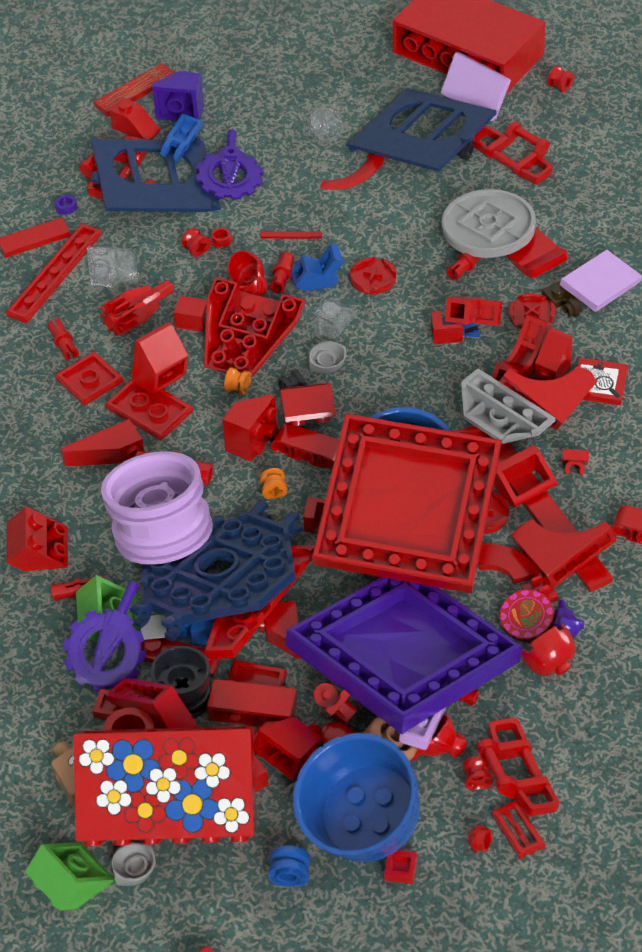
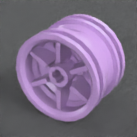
M160 451L146 453L124 461L105 477L101 486V494L107 514L113 519L111 530L117 551L124 558L140 564L168 563L192 554L208 540L212 533L213 522L208 504L201 497L204 486L198 464L192 458L176 452Z

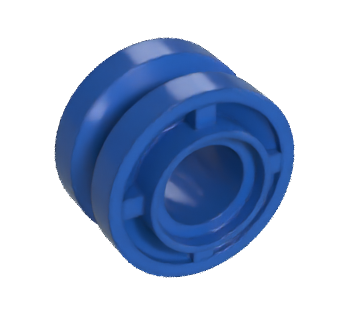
M280 846L273 849L269 854L268 879L277 886L293 887L305 885L309 881L310 854L306 850L295 846Z

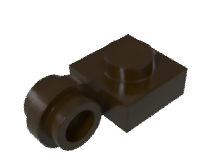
M561 281L542 289V295L546 296V300L552 301L556 308L562 306L565 314L569 312L567 314L568 317H577L582 312L580 301L560 286Z

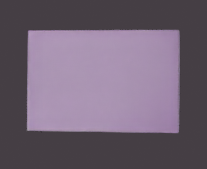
M456 52L441 94L450 99L496 110L497 114L490 120L494 121L497 118L511 79L460 52Z
M605 250L563 277L560 286L596 312L637 285L642 280V275L610 251Z

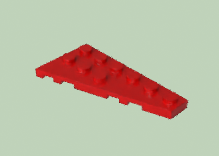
M315 545L291 546L296 579L261 610L215 619L205 649L207 659L235 658L312 561Z

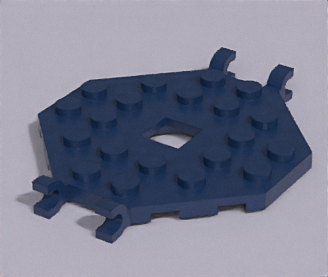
M259 500L250 511L238 513L239 518L224 520L223 516L212 518L213 527L211 535L192 554L168 563L142 564L143 600L130 607V612L138 615L133 620L134 625L143 628L149 622L151 612L159 613L166 616L161 621L162 626L169 628L164 634L165 638L174 642L180 636L184 624L261 610L296 579L290 534L297 535L303 531L302 526L295 524L300 519L299 513L291 511L279 523L271 520V515L264 512L269 507L268 502ZM217 559L232 565L226 571L216 574L203 572Z

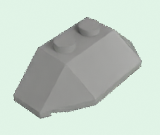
M476 369L461 382L463 418L492 438L501 440L502 444L539 436L555 422L554 416L480 369Z

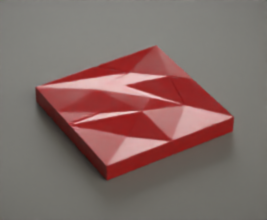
M345 413L313 551V565L472 594L501 451V440Z

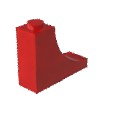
M578 365L567 375L553 380L529 379L509 368L499 382L554 416L555 422L550 427L557 431L598 380L594 378V375L588 369Z
M531 519L527 523L521 524L511 534L516 546L532 561L553 588L617 541L612 528L606 521L586 531L558 533L543 528Z
M123 678L106 695L109 702L121 708L135 707L144 710L151 716L155 729L198 727L172 685Z

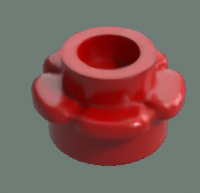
M226 228L213 230L210 237L212 246L215 248H226L231 245L233 240L230 231Z
M477 825L475 829H471L469 832L468 844L472 846L474 853L478 851L487 852L492 843V831L489 828H485L484 825Z

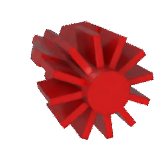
M166 280L152 289L147 285L127 290L103 304L104 306L100 307V310L103 312L100 314V317L104 318L103 325L106 324L109 328L108 332L114 331V336H122L143 324L160 307L158 301L174 292V284H170Z

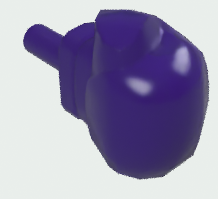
M560 600L558 601L559 608L555 611L554 627L560 630L561 624H564L572 637H576L579 631L584 629V621L576 618L572 610L566 609L565 601Z

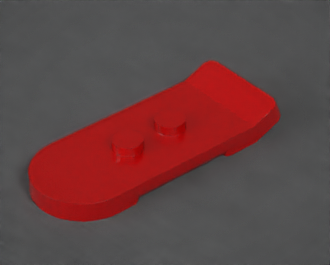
M537 227L528 244L514 253L505 255L516 268L530 278H535L568 260L567 250L558 247Z

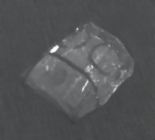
M87 246L91 285L111 288L139 285L135 250L130 248Z

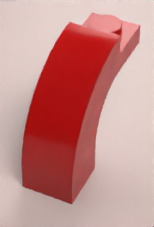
M526 315L513 351L505 361L496 363L492 378L500 381L509 368L521 376L530 378L535 371V361L552 323L532 315Z

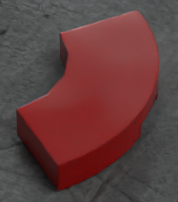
M482 544L478 561L480 570L491 569L500 571L507 575L514 584L539 576L537 567L521 552L503 545Z

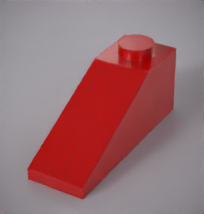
M130 419L60 449L63 464L66 467L121 464L135 457L137 451H144L142 437Z

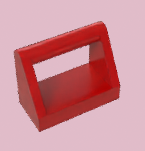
M532 445L498 463L493 487L513 508H516L557 486L558 483L541 452ZM534 470L544 479L543 482L518 495L514 494L509 485Z

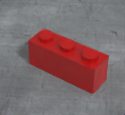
M214 679L207 705L209 721L260 727L266 721H281L295 716L297 694L296 689L286 686L276 687L260 683L235 682L230 679Z

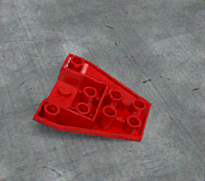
M215 277L207 297L204 367L227 373L229 368L232 367L236 368L238 372H251L253 377L298 323L306 302L305 299L282 294L280 301L241 292L238 282Z

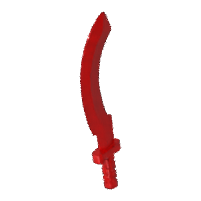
M369 154L367 156L368 160L356 172L341 179L323 180L320 188L339 190L356 186L371 177L381 167L385 157Z

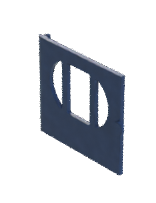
M405 88L346 147H349L351 152L360 150L440 172L497 114V111ZM419 106L397 129L393 130L391 128V122L396 115L408 108ZM430 107L452 112L427 138L404 133ZM463 115L466 122L461 130L452 136L436 140L459 116Z
M196 136L195 141L192 142L188 150L184 151L182 158L189 163L193 172L188 181L182 184L179 183L172 155L177 149L171 146L170 152L165 157L171 184L141 183L134 152H161L166 140L91 139L97 172H93L91 175V181L100 184L105 211L210 212L221 210L219 198L214 197L215 194L211 192L206 193L201 189L202 184L197 183L195 174H199V171H196L197 164L199 162L202 163L204 161L203 157L207 155L204 141H201L200 136ZM123 152L127 153L133 183L119 176L113 167V160Z

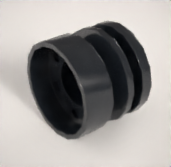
M176 646L158 654L151 667L152 682L172 685L193 719L205 713L212 689L210 667L207 658L199 650L190 646Z

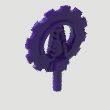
M234 129L228 130L227 146H224V149H219L216 154L212 155L210 153L203 157L204 161L202 163L199 162L196 167V171H199V174H195L197 183L202 184L201 189L206 193L211 192L215 194L214 197L220 199L227 197L235 200L241 199V196L244 195L250 196L256 192L255 187H260L263 181L260 178V175H263V170L261 166H257V160L252 156H245L244 152L236 147V131ZM218 167L221 170L223 183L216 180L213 176L214 170ZM239 169H242L245 172V178L241 182L234 184Z
M129 581L116 610L105 609V613L96 614V610L84 614L86 619L80 623L76 620L69 628L72 633L69 639H64L63 650H67L68 659H64L67 670L72 669L77 675L74 679L82 686L84 683L93 686L92 690L100 691L104 687L114 688L123 678L134 679L139 673L136 668L139 661L144 662L145 651H141L140 643L144 641L141 630L136 632L132 626L134 621L126 615L139 584ZM99 631L92 665H90L85 658V643L90 635ZM122 641L124 645L123 659L113 669L102 671L104 665Z

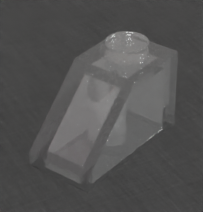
M325 299L313 313L314 333L335 341L357 316L360 309L341 301Z

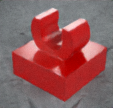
M563 449L562 463H566V475L570 474L572 466H577L580 469V476H583L585 472L584 465H588L589 451Z
M541 575L532 578L530 583L521 588V590H537L545 594L551 603L558 601V594L545 577L542 578Z

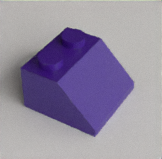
M179 71L153 83L152 90L156 119L178 121L181 115L185 114L200 120L204 109L201 73Z

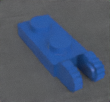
M182 114L166 137V141L161 149V156L166 157L172 146L177 149L174 153V160L179 162L184 151L188 150L202 129L203 121Z

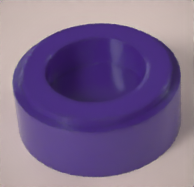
M62 195L54 202L55 210L59 214L68 215L75 212L78 208L77 199L71 195Z

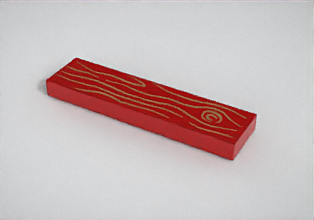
M161 63L94 101V106L109 117L110 109L122 98L135 102L153 92V83L173 75L175 72Z

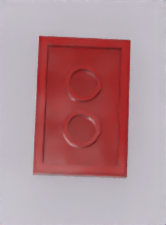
M129 381L105 403L106 409L125 420L130 419L133 425L160 441L194 411L191 405L163 389L152 394L132 381Z

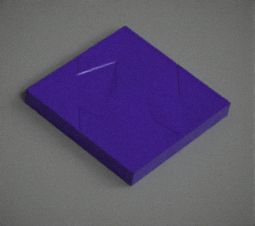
M382 577L287 629L285 644L291 651L343 690L345 689L354 699L400 734L407 732L519 663L522 650L521 645L438 587Z

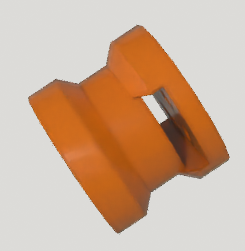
M230 367L225 376L224 390L227 392L237 391L239 395L245 396L251 384V372H238L236 368Z
M270 468L261 473L260 484L263 486L262 494L264 498H282L287 494L288 488L285 483V474L281 469Z

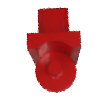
M323 683L318 685L313 692L315 703L324 708L320 714L325 718L332 716L337 721L346 723L357 711L346 700L350 694L345 689L337 693L333 685Z

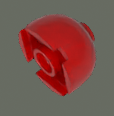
M561 624L560 630L554 627L531 643L533 649L529 653L525 649L521 652V659L532 672L540 676H550L556 673L559 677L571 668L569 663L575 656L576 645L564 624Z

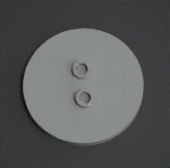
M484 189L466 193L453 200L446 207L442 215V232L446 241L456 250L475 257L493 258L514 253L529 243L536 229V216L531 205L520 196L503 190Z

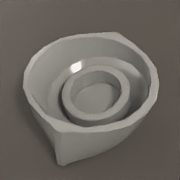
M332 341L316 344L309 353L310 372L330 374L338 371L347 358L346 347Z
M131 843L130 845L120 847L114 853L112 868L116 885L135 886L148 879L155 868L156 862L151 846L142 843Z

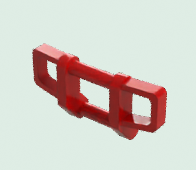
M513 121L508 126L504 134L489 126H484L473 138L475 140V149L489 159L494 158L512 169L515 175L533 184L541 183L553 172V165L543 159L550 147V142L545 138L540 139L523 129L521 124ZM488 136L496 141L486 146L480 140ZM517 136L535 146L533 152L519 162L501 153V151L514 142ZM535 165L543 169L539 174H534L528 170Z
M128 135V136H126V137L124 138V139L145 140V139L137 138V137L130 136V135ZM92 152L88 159L83 160L79 165V170L90 180L87 186L88 195L103 199L101 189L96 188L100 184L91 181V175L93 172H97ZM123 152L114 161L126 163L118 174L126 180L131 170L127 153ZM147 152L135 153L137 166L141 164Z
M517 718L491 721L487 730L489 739L479 741L477 749L480 755L485 757L496 780L495 787L497 791L510 799H516L529 816L556 812L560 801L554 793L548 778L542 775L531 753L532 746L527 740ZM512 730L517 740L499 743L496 732ZM521 756L531 778L516 781V779L506 776L499 761ZM543 793L548 803L536 805L527 796Z

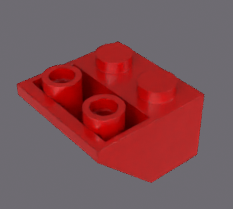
M168 322L135 340L131 381L152 394L169 386L186 374L188 354L171 323Z
M330 383L279 388L282 417L285 422H289L290 426L304 425L305 420L314 419L316 423L331 421L330 417L336 416Z
M270 394L234 403L222 419L226 452L251 462L256 455L260 456L264 452L266 442L269 438L273 439L278 432L275 396Z
M24 507L7 522L6 563L24 572L67 568L68 527L33 509Z

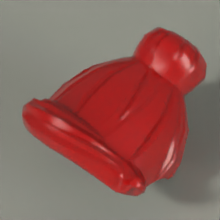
M240 250L232 254L228 263V273L231 281L238 282L241 292L262 297L267 291V282L264 279V266L261 260L249 251Z
M443 714L427 750L417 748V752L410 762L417 759L419 755L439 756L448 753L452 757H459L462 754L467 740L464 735L455 732L454 724L448 714Z

